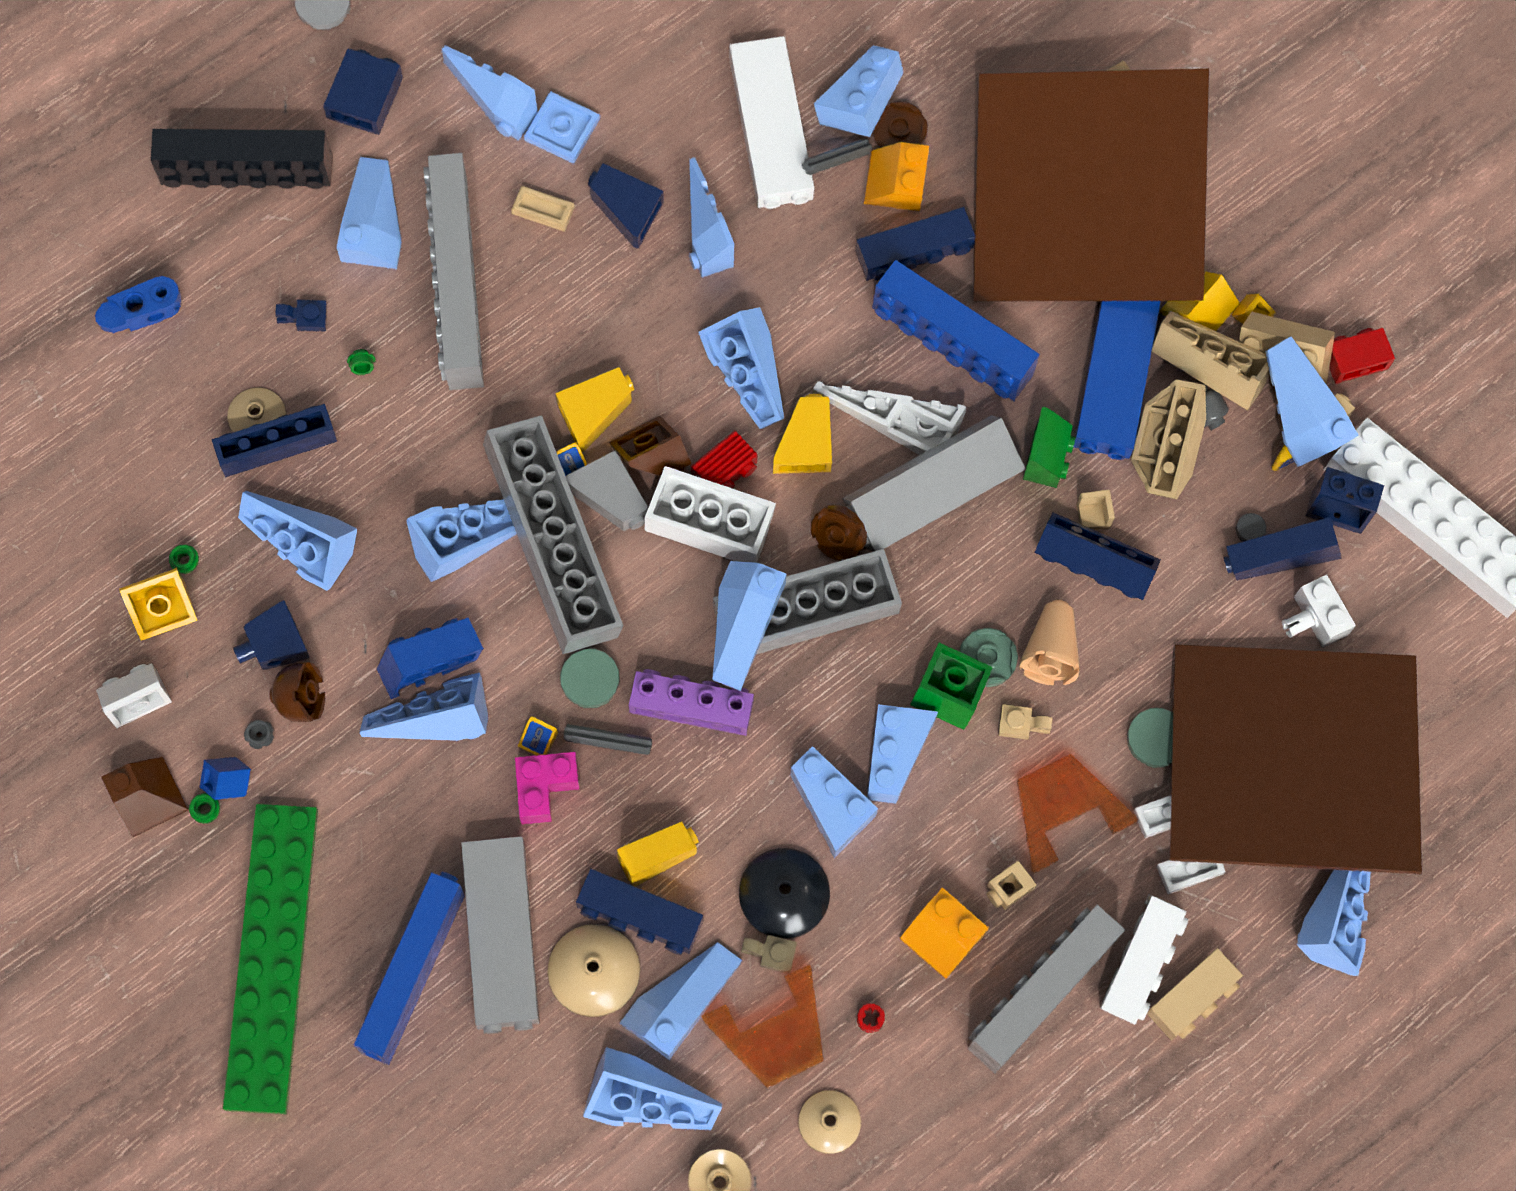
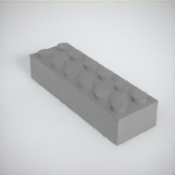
M884 549L786 576V585L756 655L899 614L902 602ZM718 596L713 597V609L716 619L718 609Z
M1096 905L1092 911L1086 907L1070 926L1074 929L1073 932L1070 933L1065 930L1050 948L1053 951L1052 955L1050 956L1045 952L1030 970L1033 973L1031 978L1024 975L1010 992L1013 997L1010 1001L1004 997L989 1015L992 1020L989 1024L983 1020L971 1033L969 1039L972 1043L968 1050L994 1074L1000 1070L1125 931L1099 905Z

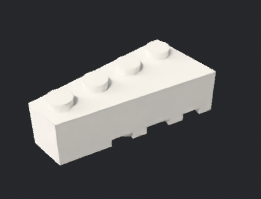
M1148 894L1145 904L1148 906L1136 922L1133 939L1129 940L1120 960L1122 963L1116 969L1100 1005L1102 1010L1135 1025L1138 1019L1144 1020L1150 1007V1003L1146 1002L1150 991L1156 992L1163 978L1159 971L1163 963H1170L1176 947L1172 946L1176 934L1182 936L1189 920L1184 917L1186 914L1185 910Z

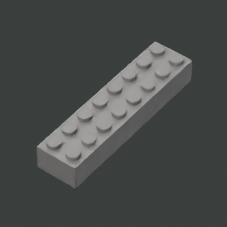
M463 154L428 156L429 167H423L427 186V193L425 195L426 206L429 212V219L427 221L429 237L431 238L430 258L431 263H433L432 284L436 298L434 299V311L438 324L436 326V337L440 351L438 353L439 370H441L442 381L448 382L449 390L484 387L468 185Z
M542 415L487 430L483 442L485 452L562 654L618 638L623 628L622 620Z

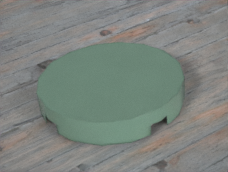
M993 628L977 629L965 638L959 651L993 667L985 687L999 686L1007 681L1016 669L1018 660L1016 645L1001 630Z
M583 649L572 654L564 662L560 672L561 688L565 696L571 702L583 708H598L607 704L615 695L620 684L619 670L615 661L608 654L597 649Z
M1149 708L1139 713L1131 722L1127 732V744L1133 757L1152 768H1161L1172 764L1173 712L1163 708Z

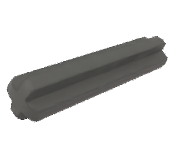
M861 139L806 158L804 163H802V169L808 175L818 173L869 155L872 145L869 144L868 139Z
M567 724L564 729L563 737L567 742L645 755L650 754L652 748V739L649 737Z

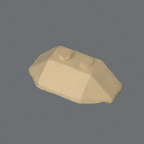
M1176 379L1170 386L1145 404L1131 461L1149 494L1177 499L1190 480L1206 423L1205 385Z

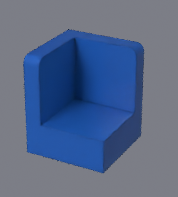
M236 757L204 760L200 788L214 800L244 797L247 794L251 769Z

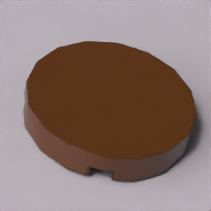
M896 101L885 107L872 135L879 148L900 142L923 145L927 137L928 123L918 107L908 102Z
M837 504L827 505L815 514L811 522V535L819 543L817 547L832 559L842 561L856 557L863 551L867 543V532L863 522L857 514L847 507Z

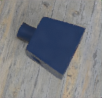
M284 600L245 624L243 628L249 641L233 647L240 664L257 657L263 670L310 658Z

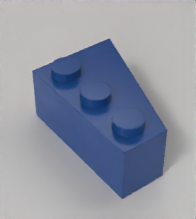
M469 617L459 621L457 618L448 620L437 629L425 628L417 632L414 637L408 639L399 637L389 642L377 667V671L392 700L399 697V690L415 683L418 688L425 684L424 678L438 673H442L444 676L476 661L483 650V646Z

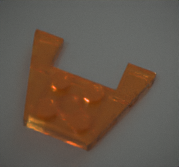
M1072 754L1017 780L1033 874L1057 863L1059 860L1045 835L1046 832L1095 808H1099L1113 835L1137 824L1139 821Z
M810 964L784 976L797 1006L742 1033L739 1032L726 1004L701 1016L703 1023L767 1089L824 1061Z

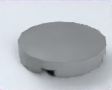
M295 0V9L300 20L311 25V28L317 30L331 29L340 25L344 21L343 18L349 14L351 0Z

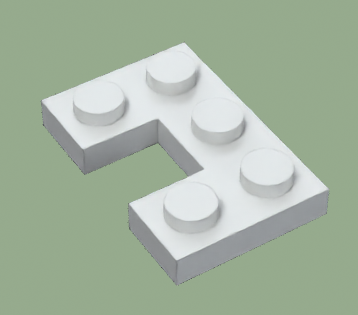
M1171 795L1133 810L1144 838L1170 830ZM1168 860L1156 866L1167 894L1215 878L1226 872L1221 863Z

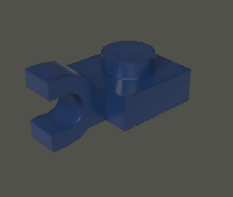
M297 300V308L286 304H276L275 315L277 323H296L297 331H326L327 302L326 300Z

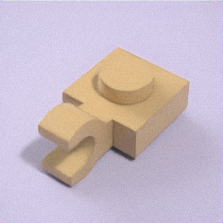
M1002 704L998 736L1028 740L1029 731L1050 734L1053 718L1047 716L1031 717L1032 708Z

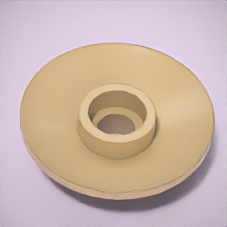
M251 388L238 394L231 402L228 409V423L232 432H237L252 425L262 424L286 415V409L281 398L276 393L265 388ZM254 408L260 409L257 415H251L250 412Z
M827 1090L814 1094L804 1103L799 1115V1129L805 1142L814 1150L827 1154L838 1153L850 1147L856 1140L861 1127V1117L856 1104L847 1095L838 1091ZM827 1115H832L836 1118L834 1126H827L825 1124L824 1118Z
M718 1149L706 1152L691 1167L688 1178L689 1191H750L751 1175L749 1168L740 1156L731 1151ZM723 1177L726 1185L723 1188H716L713 1183L715 1178Z

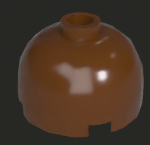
M301 662L288 665L277 673L269 695L272 704H274L276 710L285 719L292 722H311L321 717L325 706V692L319 694L318 683H323V678L318 667L312 662Z

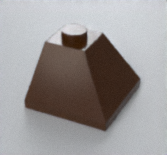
M661 416L609 442L616 453L630 467L659 476L662 475L665 466L682 472L685 467L692 464L680 435Z
M163 757L128 763L101 777L113 804L132 837L188 811Z

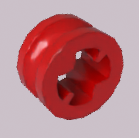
M869 1003L860 1008L857 1015L858 1026L866 1033L879 1031L885 1021L883 1009L876 1004ZM871 1010V1014L875 1011L879 1015L876 1019L877 1025L871 1026V1023L866 1025L863 1022L866 1017V1011Z

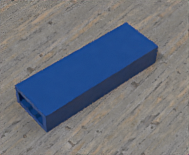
M1100 301L1073 448H1078L1086 454H1095L1096 452L1108 454V457L1116 460L1130 459L1136 440L1161 301Z
M442 871L440 875L431 872L355 1040L354 1046L361 1054L390 1065L465 897L461 885L457 882L458 878Z

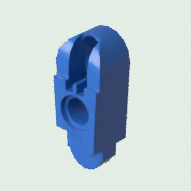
M164 276L155 277L107 297L108 302L101 304V307L96 311L95 319L103 331L112 332V334L128 328L130 331H134L162 322V320L177 314L181 307V293L177 284L171 278ZM143 305L138 311H131L133 306Z

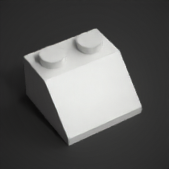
M152 663L149 665H138L130 671V674L120 679L118 677L111 678L102 684L103 687L96 690L105 715L116 728L172 702L158 671Z

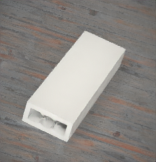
M785 36L729 44V59L757 207L773 209L781 204L793 203L800 205L813 200L814 184L812 175L806 174L805 170L802 169V163L808 158Z

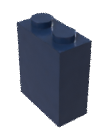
M348 48L323 105L327 119L380 135L403 80L400 64L390 58L381 59L374 57L365 50L358 49L355 51Z

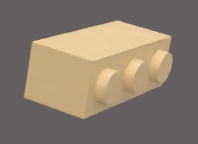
M1217 948L1147 1012V1015L1171 1041L1178 1035L1184 1039L1196 1028L1192 1022L1201 1015L1206 1019L1218 1008L1215 1001L1220 996L1224 995L1227 999L1240 988L1237 981L1243 975Z

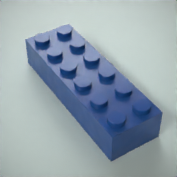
M897 260L892 263L877 283L872 308L880 318L891 320L906 335H914L920 339L927 349L933 352L938 351L946 356V360L955 367L961 366L969 372L974 380L980 383H987L993 387L994 392L1000 397L1015 401L1032 378L1040 355L1039 353Z

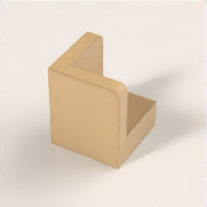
M1110 490L1081 493L1076 504L1080 524L1093 530L1109 529L1115 518Z

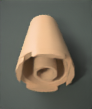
M1053 600L1045 605L1020 660V669H1024V675L1035 682L1054 685L1055 680H1064L1063 685L1076 681L1079 676L1080 666L1074 610L1063 600Z

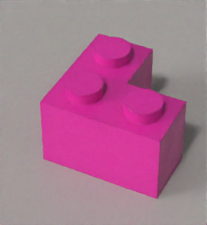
M576 752L515 757L521 824L552 822L549 792L579 790Z

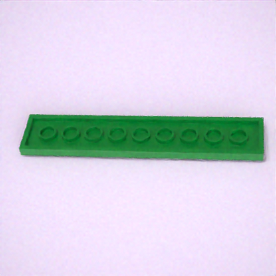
M256 804L223 1102L224 1111L287 1115L318 817L317 807Z

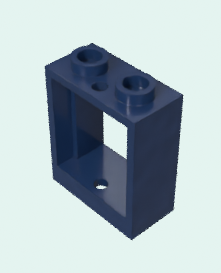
M1327 467L1312 490L1305 516L1316 520L1330 517L1334 526L1361 534L1378 510L1385 485ZM1334 513H1338L1340 518H1335Z

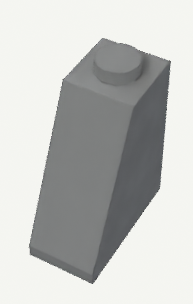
M616 451L566 475L573 496L622 531L629 528L635 530L645 524L648 506Z

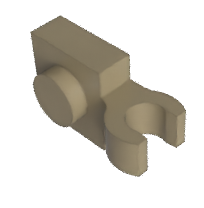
M767 935L765 944L754 939L745 938L741 953L761 957L760 967L790 974L797 942Z

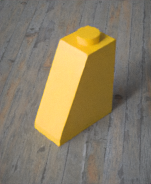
M620 367L555 393L558 408L574 442H577L581 452L586 451L632 402L631 392L634 391L633 383L628 374L623 376Z
M809 394L805 397H800L773 458V474L831 472L832 447L829 397H822L821 394Z
M679 822L617 849L618 862L630 884L636 887L697 854L696 844L699 841L691 827L686 829L683 822Z

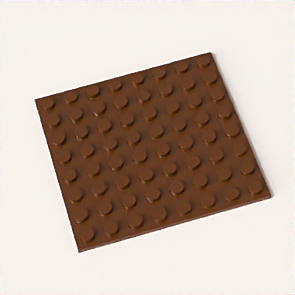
M1209 68L979 74L974 302L1204 301Z
M1175 644L1170 861L1422 874L1416 655Z

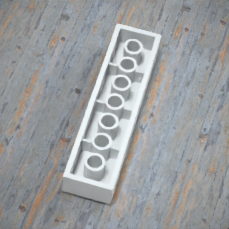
M1366 418L1356 430L1359 436L1342 445L1330 459L1324 470L1330 467L1385 485L1377 513L1508 618L1516 610V536L1369 418Z

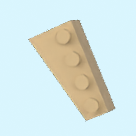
M1170 312L1163 320L1152 347L1153 353L1246 410H1249L1264 388L1270 374L1265 353L1174 312Z

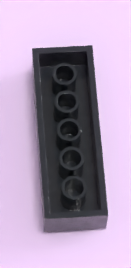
M152 130L150 160L160 184L167 187L177 188L181 185H193L198 188H206L209 185H221L225 188H236L237 186H251L253 188L279 186L290 189L294 186H307L312 189H320L323 186H331L332 153L325 130Z

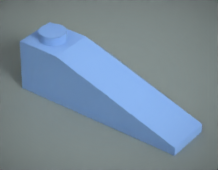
M761 308L739 311L699 331L698 333L708 359L713 366H718L725 375L724 381L729 387L733 386L741 397L740 403L759 429L785 419L771 334Z
M1292 336L1265 351L1271 382L1275 387L1278 401L1276 405L1277 412L1281 416L1283 426V442L1297 467L1319 458L1359 436L1344 408Z
M476 673L451 679L442 683L444 688L429 695H427L426 691H422L416 694L417 698L413 699L410 703L403 705L400 702H396L363 716L360 728L361 737L457 741L465 738L475 739L482 734H486L488 712L481 674Z
M1333 870L1305 916L1301 931L1298 934L1297 946L1311 961L1352 976H1358L1366 945V939L1361 938L1362 921H1367L1368 911L1364 910L1363 898L1364 893H1368L1370 889L1371 872Z
M717 942L640 996L621 1020L620 1024L670 1060L741 964L742 960Z
M606 1047L594 1074L583 1117L612 1126H623L624 1122L642 1123V1127H652L653 1123L670 1124L675 1129L711 1130L722 1108V1103L636 1056Z

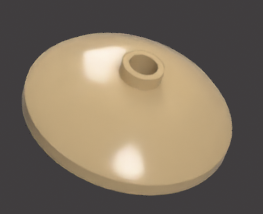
M585 925L568 932L555 945L548 963V979L557 1000L568 1010L587 1017L605 1016L622 1008L633 996L640 978L639 958L632 943L619 931L604 925ZM589 963H598L599 969L596 972H590L587 969Z

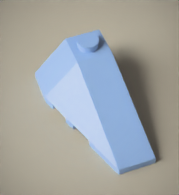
M444 46L442 54L446 66L496 126V129L506 137L512 136L519 141L538 113L535 90L508 73L504 72L501 76L493 72L492 66L484 63L482 67H479L470 56Z
M360 157L339 232L337 251L340 261L397 269L402 241L388 160Z
M694 157L689 159L692 252L689 253V259L693 269H699L703 278L734 267V241L722 213L717 211L713 194L706 195L708 193L707 182Z
M249 491L242 492L238 518L262 541L268 540L278 550L277 555L283 560L288 559L298 568L296 572L303 579L326 591L329 590L353 555L357 528L329 515Z
M504 499L487 501L486 504L472 506L465 503L453 508L431 507L407 518L406 521L415 558L431 582L460 569L517 534Z
M730 561L719 586L713 666L714 681L741 691L786 585V573L760 563Z

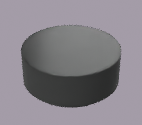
M1245 514L1236 524V535L1242 542L1264 536L1266 533V523L1257 514Z

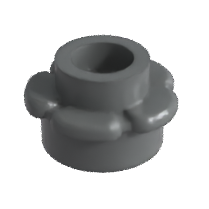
M255 720L247 726L244 738L249 742L250 747L261 749L263 746H269L272 743L274 729L268 722ZM258 732L262 733L261 737H257Z

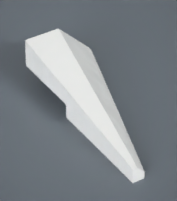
M819 381L813 388L814 394L829 397L830 404L918 455L957 435L966 412V407L959 404L957 406L944 405L940 401L935 400L926 402L914 400L911 396L868 390V392L853 390L851 387L843 385L842 388L824 385L823 382Z

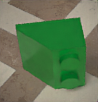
M1042 407L1023 480L1057 488L1059 480L1066 479L1069 463L1064 462L1066 452L1072 453L1076 436L1071 435L1073 425L1049 408Z
M939 642L910 705L920 710L938 712L937 718L965 730L976 710L993 667Z

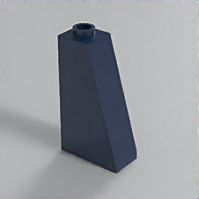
M1330 517L1226 546L1228 556L1223 557L1228 574L1234 573L1237 581L1342 559Z

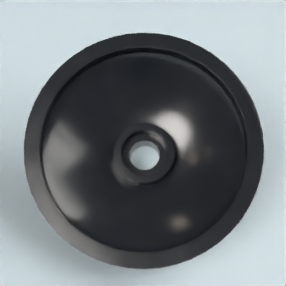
M778 848L764 852L748 865L740 881L739 901L744 916L756 930L764 935L792 939L807 934L821 922L828 909L830 886L823 868L814 858L796 849ZM788 885L791 888L790 893L782 894L779 890L780 886Z

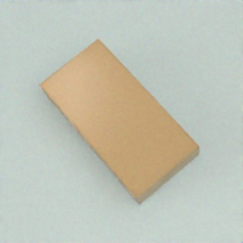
M521 185L511 212L519 217L565 232L575 205L572 202Z

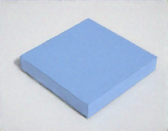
M550 91L525 133L524 141L574 164L599 122L600 114Z

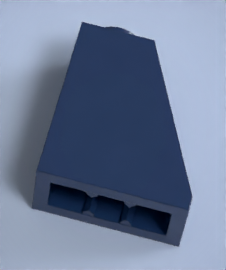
M602 163L598 172L594 170L588 181L591 199L629 243L639 249L664 203L663 190Z

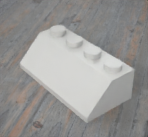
M665 466L645 515V531L733 561L757 563L767 537L776 503Z

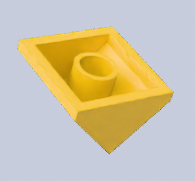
M1205 271L1204 301H1167L1160 309V313L1167 317L1170 312H1174L1217 332L1240 302L1222 274Z
M177 568L119 588L141 641L197 621L187 587Z

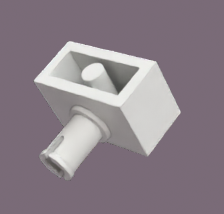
M1327 574L1300 587L1294 599L1302 612L1282 620L1283 629L1289 628L1286 634L1290 638L1311 627L1322 648L1348 636L1356 626Z

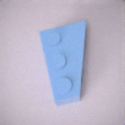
M873 45L814 103L819 124L870 137L903 75L899 51Z
M878 704L867 798L869 800L897 803L934 725L938 712Z
M813 746L791 767L790 776L835 858L876 817L878 808Z

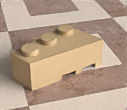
M1255 312L1250 313L1241 327L1239 342L1266 354V350L1292 336L1325 384L1327 383L1335 332Z

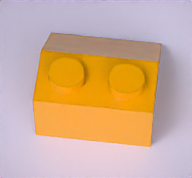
M900 142L872 150L864 204L920 212L929 146Z
M942 887L900 937V940L943 978L947 979L985 936L989 928Z

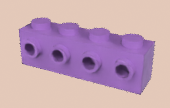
M645 669L643 672L636 671L629 702V713L746 736L754 694L749 693V690L742 688L741 691L734 688L730 690L720 688L719 684L711 681H702V684L690 682V679L685 676L674 675L673 678L661 676V673L658 671Z

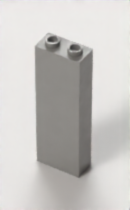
M991 415L842 499L846 507L857 514L864 524L867 532V543L864 549L867 548V550L874 552L885 549L1026 468L1002 418Z
M523 836L462 842L475 1025L478 1030L483 1029L484 1034L502 1032V1027L514 1026L516 1031L533 1029V1024H539V1011Z

